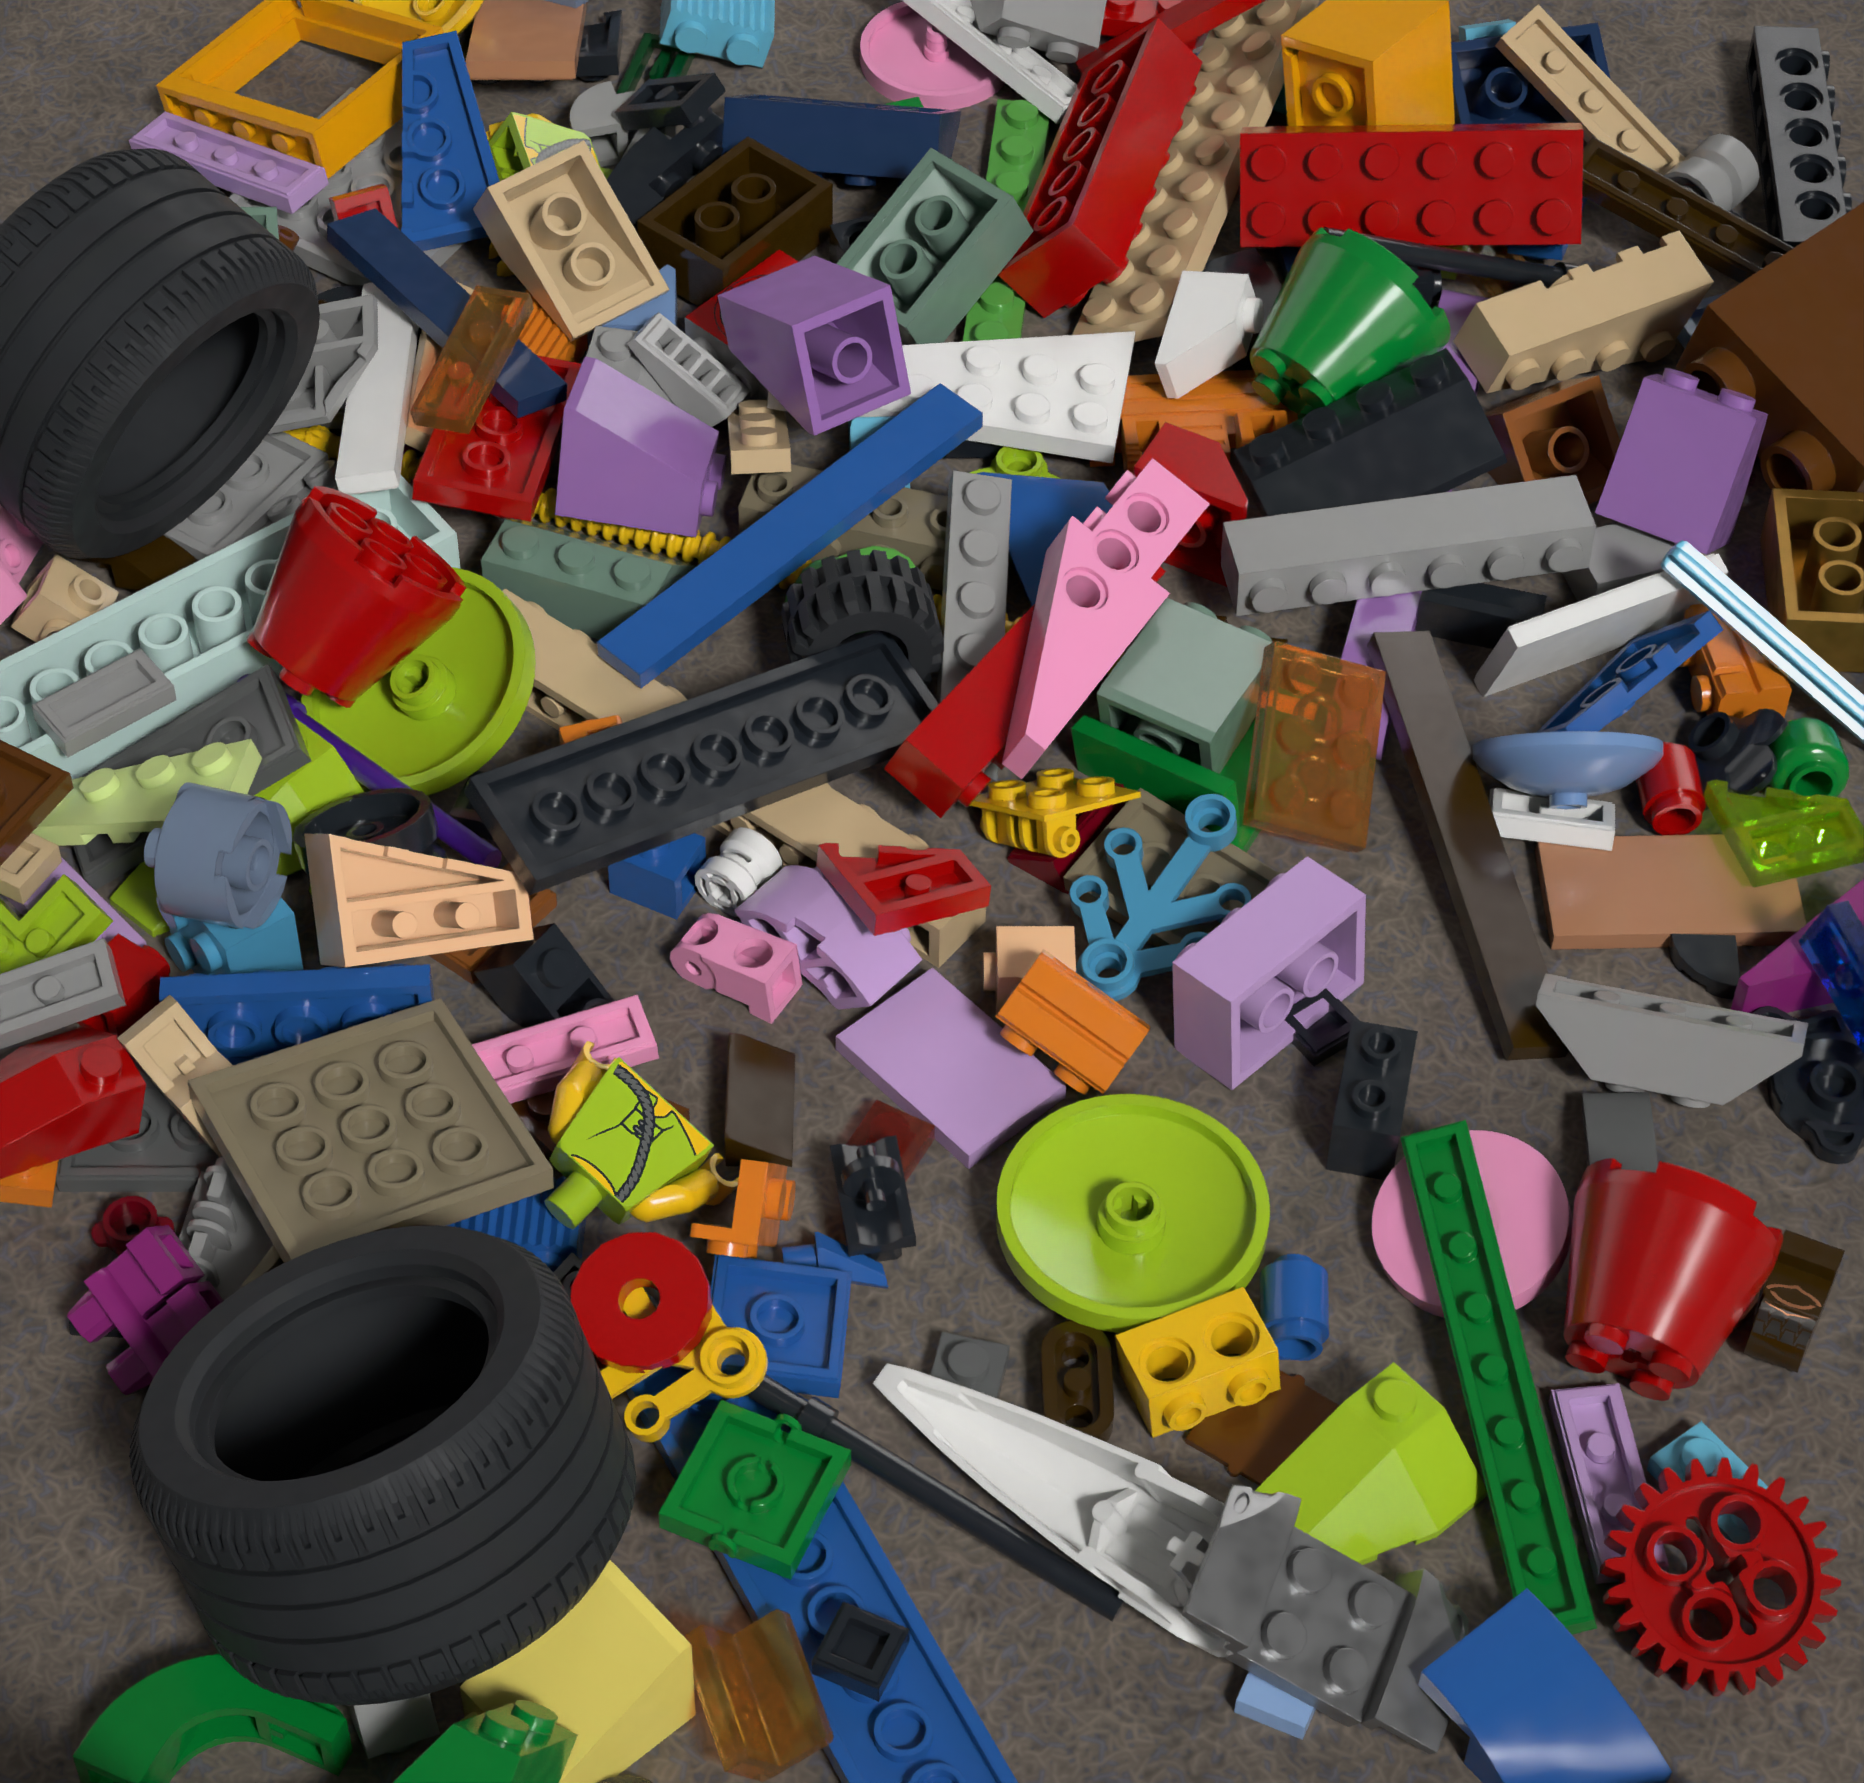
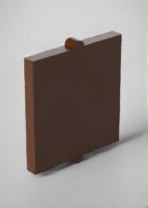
M1279 1369L1281 1389L1269 1393L1264 1399L1253 1405H1238L1205 1417L1202 1422L1193 1427L1186 1437L1185 1443L1228 1467L1227 1473L1231 1477L1242 1475L1260 1486L1340 1405L1306 1386L1303 1376L1294 1375L1291 1377Z

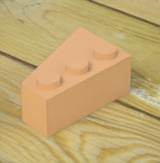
M304 834L321 965L352 967L534 940L528 892L515 872L352 840L332 834Z

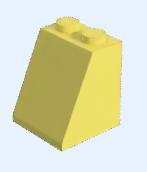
M609 1560L597 1581L581 1601L562 1620L514 1656L485 1672L467 1679L460 1686L464 1718L462 1720L485 1713L488 1710H494L515 1703L516 1700H526L550 1709L558 1716L556 1725L577 1734L578 1736L559 1783H609L696 1715L692 1645L611 1560Z

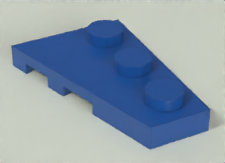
M1709 610L1633 638L1536 733L1562 731L1599 732L1608 723L1631 709L1635 701L1722 632V627Z

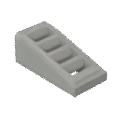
M660 312L652 316L627 343L631 351L673 404L711 427L730 416L750 392L737 376ZM659 341L664 350H661L655 343Z

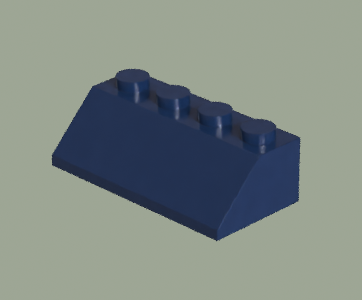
M760 94L725 97L722 155L748 136L823 178V172L844 174V184L876 186L877 177L898 178V188L930 148L951 159L959 129L961 110Z

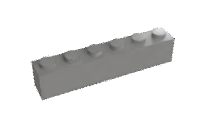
M1571 475L1223 522L1221 568L1236 616L1270 613L1278 610L1322 604L1328 605L1351 600L1589 568L1596 524L1577 476Z

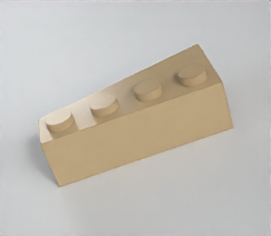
M1676 231L1661 237L1659 242L1661 248L1643 254L1638 245L1618 252L1615 258L1617 263L1595 272L1591 270L1588 264H1584L1568 270L1567 274L1556 280L1550 288L1546 289L1540 280L1478 302L1473 307L1453 342L1486 393L1510 388L1522 390L1534 383L1553 379L1564 381L1573 378L1577 374L1601 369L1608 372L1621 365L1644 360L1655 362L1673 350L1675 339L1714 281L1681 232Z

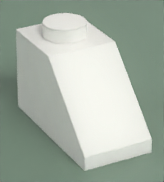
M1182 271L1155 360V366L1167 398L1179 399L1247 356L1253 333L1260 332L1264 316L1263 302L1260 298H1256L1248 274Z

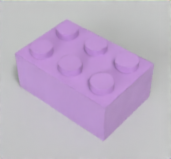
M1307 856L1288 872L1276 875L1269 882L1265 890L1242 908H1235L1230 911L1221 924L1199 942L1187 945L1172 962L1175 1049L1230 1090L1240 1085L1293 1041L1295 1029L1285 1019L1295 1003L1305 997H1314L1325 988L1336 999L1338 998L1340 1001H1343L1364 983L1366 894ZM1322 998L1293 1016L1308 1029L1329 1012V1003Z

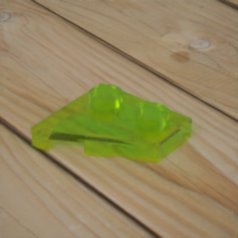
M1714 780L1707 783L1704 794L1706 804L1753 888L1864 862V827L1847 798L1819 794L1802 796L1791 790L1770 787L1766 788L1764 797L1728 792L1727 781Z

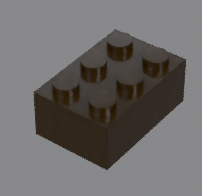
M747 136L637 221L638 235L658 270L667 264L676 269L677 294L695 305L701 306L779 249L795 260L800 261L830 237V225L833 224V184Z

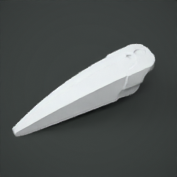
M888 1363L884 1366L873 1384L936 1447L982 1488L1061 1551L1118 1590L1120 1593L1117 1597L1175 1636L1216 1657H1225L1228 1650L1223 1647L1225 1639L1182 1616L1224 1503L1201 1490L1171 1477L1157 1463L1040 1414L910 1368Z

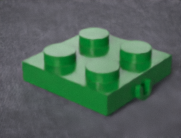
M721 1400L658 1513L659 1528L704 1545L710 1550H717L727 1554L730 1558H737L791 1580L851 1466V1450L802 1431L799 1421L789 1415L778 1414L775 1420ZM782 1424L791 1427L790 1433L781 1429Z

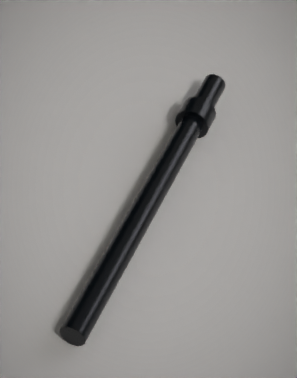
M1323 228L1328 234L1339 237L1346 232L1340 229ZM1360 233L1385 247L1407 265L1525 285L1541 280L1546 288H1550L1556 280L1567 274L1568 270L1581 266L1565 262H1557L1554 266Z
M765 1375L761 1384L749 1393V1398L777 1415L786 1414L795 1418L801 1424L802 1431L850 1449L851 1461L1108 1620L1113 1622L1125 1604V1601L1117 1597L1120 1592L837 1418L839 1411L819 1398L813 1396L808 1401L768 1375Z

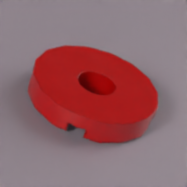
M657 1232L626 1233L603 1243L582 1263L571 1286V1302L593 1355L602 1364L625 1373H645L644 1370H653L660 1366L665 1369L681 1362L701 1342L712 1318L711 1287L699 1259L680 1241ZM640 1287H651L659 1291L660 1302L657 1309L650 1316L643 1319H633L624 1314L623 1306L625 1299L633 1290Z

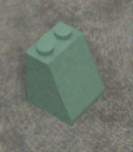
M1166 598L1099 688L1097 701L1100 722L1220 774L1248 731L1279 672L1278 645L1273 643L1267 634L1257 628L1246 625L1237 628L1217 619L1216 615L1203 605L1194 602H1186L1183 605Z

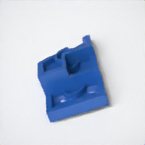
M988 472L977 473L1012 479L1008 559L1015 576L1018 575L1030 608L1036 602L1046 551L1069 519L1074 516L1083 524L1097 506L1106 514L1113 505L1105 499L1109 490L1104 482Z
M1528 1588L1421 1671L1418 1686L1470 1737L1464 1764L1482 1783H1665L1671 1777L1672 1771L1658 1747L1610 1679L1565 1626Z

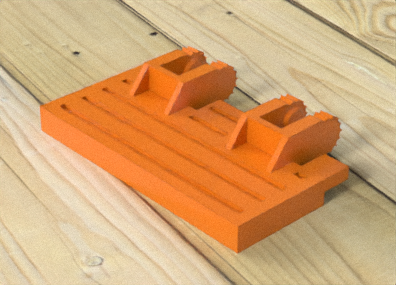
M1254 370L1221 371L1179 399L1167 398L1159 374L1128 375L1113 463L1089 460L1090 467L1115 466V453H1122L1125 472L1128 470L1133 474L1134 466L1142 456V452H1145L1165 422L1219 442L1229 461L1230 448L1238 449L1251 443L1260 435L1280 429L1298 420V414L1288 409L1281 402L1278 405H1272L1263 400L1255 392L1251 384L1257 377Z

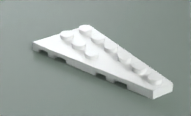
M1135 331L902 345L911 394L859 417L897 416L941 383L983 412V427L966 440L1113 463ZM768 391L767 408L787 411Z

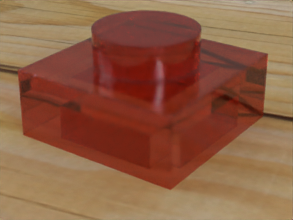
M876 1100L846 1145L863 1146L875 1143L884 1137L896 1135L906 1182L934 1141L935 1125Z

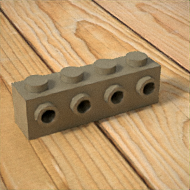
M791 464V472L752 473L738 506L739 534L823 471ZM904 487L812 557L811 561L814 562L815 560L832 555L839 557L847 554L846 551L872 546L893 548L911 559L914 565L924 574L926 583H929L930 588L943 590L948 496Z

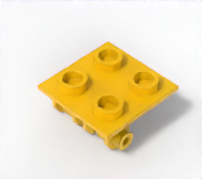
M1051 768L1038 771L1036 773L1037 780L1027 783L1021 780L992 782L988 784V792L980 794L969 806L982 808L980 828L989 841L1063 858L1076 851L1080 844V835L1076 830V814L1141 798V791L1115 786V779L1112 777L1095 776L1079 779L1074 778V771L1072 769Z

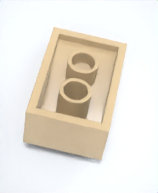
M584 140L487 187L473 208L501 259L570 341L595 330L596 326H603L666 294L670 290Z

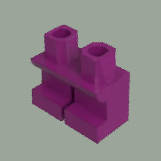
M169 1225L145 1228L126 1245L128 1248L107 1267L98 1270L84 1280L89 1291L67 1313V1317L79 1334L89 1343L98 1342L116 1327L128 1342L130 1347L106 1365L108 1374L125 1395L134 1394L150 1387L162 1363L178 1342L203 1317L224 1301L210 1281L197 1282L205 1274Z

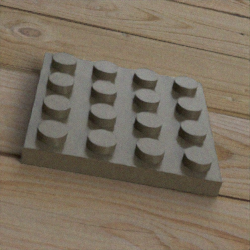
M441 998L188 1080L189 1095L195 1110L284 1263L320 1247L365 1233L409 1226H447L554 1188L552 1166Z

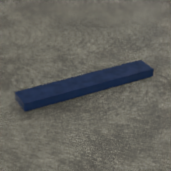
M376 208L327 224V241L514 416L520 418L567 400V383Z

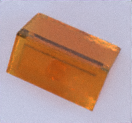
M776 1609L734 1635L705 1625H700L684 1635L692 1645L694 1684L725 1772L763 1782L775 1777L833 1741V1732L788 1612Z

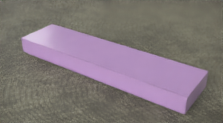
M166 111L129 140L131 149L155 148L172 153L187 161L214 186L268 206L277 207V209L290 214L296 212L329 184L325 168Z

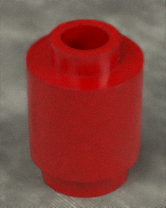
M1663 742L1664 755L1654 768L1636 779L1645 820L1653 826V829L1661 835H1685L1700 825L1702 814L1706 808L1695 754L1690 748L1681 744Z

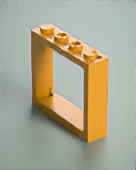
M264 0L156 85L166 112L325 168L327 178L329 179L403 118L402 42L443 34L444 32L442 27L348 0H299L301 8L298 7L297 0ZM300 40L385 64V66L320 119L235 93Z

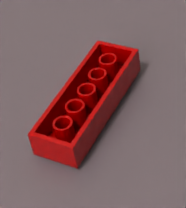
M1159 18L1084 69L1023 212L1033 232L998 274L1043 318H1046L1063 306L1068 309L1074 307L1084 298L1089 289L1102 281L1105 284L1113 282L1125 270L1129 262L1126 255L1131 242L1137 237L1143 227L1140 219L1144 209L1156 194L1157 189L1154 184L1157 176L1170 158L1168 149L1172 138L1181 129L1184 122L1181 118L1184 108L1197 90L1194 83L1203 62Z
M1581 123L1242 127L1240 133V247H1302L1320 227L1345 231L1350 229L1358 233L1433 246L1581 244L1584 129Z

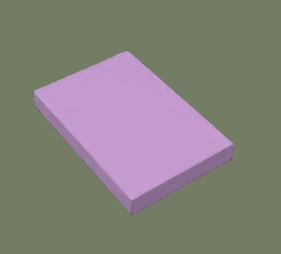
M933 967L836 1035V1051L968 1169L1063 1100L1066 1094L1065 1082L1034 1055L1029 1056L1003 1038L1000 1035L1003 1028Z

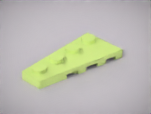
M247 739L230 744L216 742L201 748L199 751L173 757L159 755L146 760L142 764L116 770L102 768L90 773L88 776L72 779L74 788L32 833L58 846L86 845L97 834H108L113 843H131L136 840L141 832H150L154 828H162L166 816L176 800L177 793L184 783L190 782L248 794L262 757L252 739Z

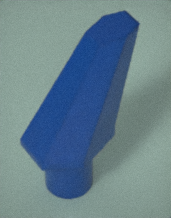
M814 1232L815 1244L782 1247L783 1263L852 1271L851 1284L888 1289L886 1275L881 1263L864 1254L849 1257L846 1245L820 1232Z

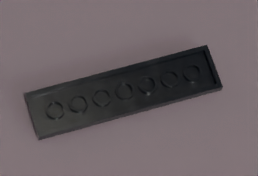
M880 631L470 777L464 794L529 895L889 760L894 756L904 740L939 704L891 634Z

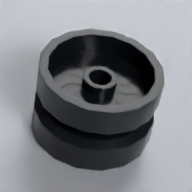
M408 788L379 789L355 794L330 803L308 815L296 826L292 838L301 868L308 875L309 868L304 834H332L352 840L447 858L445 850L438 843L434 842L437 839L439 827L431 799L422 791ZM310 884V885H309L308 892H309V895H310V898H311V901H312V905H313L312 892H311V884Z

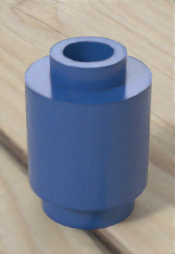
M1301 1254L1280 1256L1260 1272V1317L1278 1348L1279 1360L1308 1361L1314 1359L1322 1353V1343L1329 1337L1328 1272L1321 1265L1314 1263L1311 1258Z

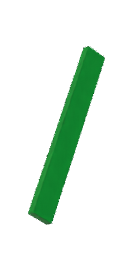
M1463 1120L1400 1137L1513 1597L1515 1598L1528 1588L1572 1635L1597 1629L1467 1122Z

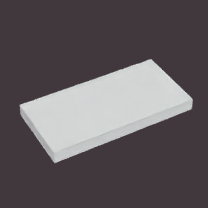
M1713 553L1704 556L1725 575L1728 573L1719 554L1715 555ZM1665 571L1509 626L1476 674L1474 682L1483 697L1623 647L1633 638L1682 621L1685 610L1690 605L1702 603Z

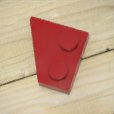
M839 843L818 845L816 866L874 936L896 932L904 928L946 917H953L989 906L990 883L960 849L927 848L925 850H912L903 846L878 845L877 858L842 857L839 854Z

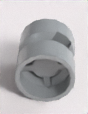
M1724 134L1709 136L1685 158V161L1679 162L1664 175L1727 211L1735 208L1754 191L1760 178L1758 164L1752 152L1741 141Z

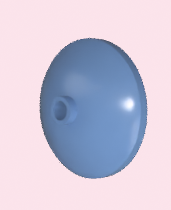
M1562 731L1525 733L1489 738L1473 744V760L1484 772L1513 790L1535 796L1549 797V808L1566 810L1587 808L1588 796L1602 795L1626 787L1654 768L1664 755L1662 740L1651 736L1618 732Z

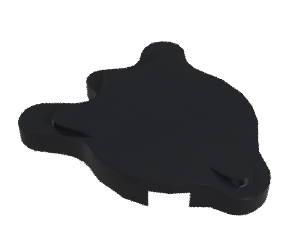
M1764 1006L1758 1008L1752 1014L1808 1023L1802 1057L1768 1077V1098L1775 1115L1789 1130L1808 1143L1820 1159L1832 1164H1846L1853 1161L1858 1151L1864 1147V1033L1855 1034L1849 1031L1844 1016L1835 1010H1827L1811 1018L1800 1020L1776 1007Z

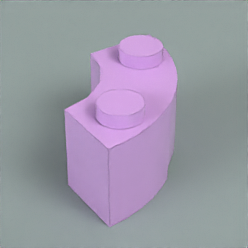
M798 865L785 866L734 910L743 924L797 944L801 974L821 990L829 1002L838 1010L872 1006L922 961L910 943L911 935L908 928L874 936L817 866L814 869Z

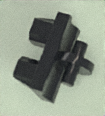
M887 1136L875 1143L863 1146L830 1145L832 1166L849 1257L864 1254L877 1262L898 1259L902 1256V1248L916 1246V1234L897 1136Z

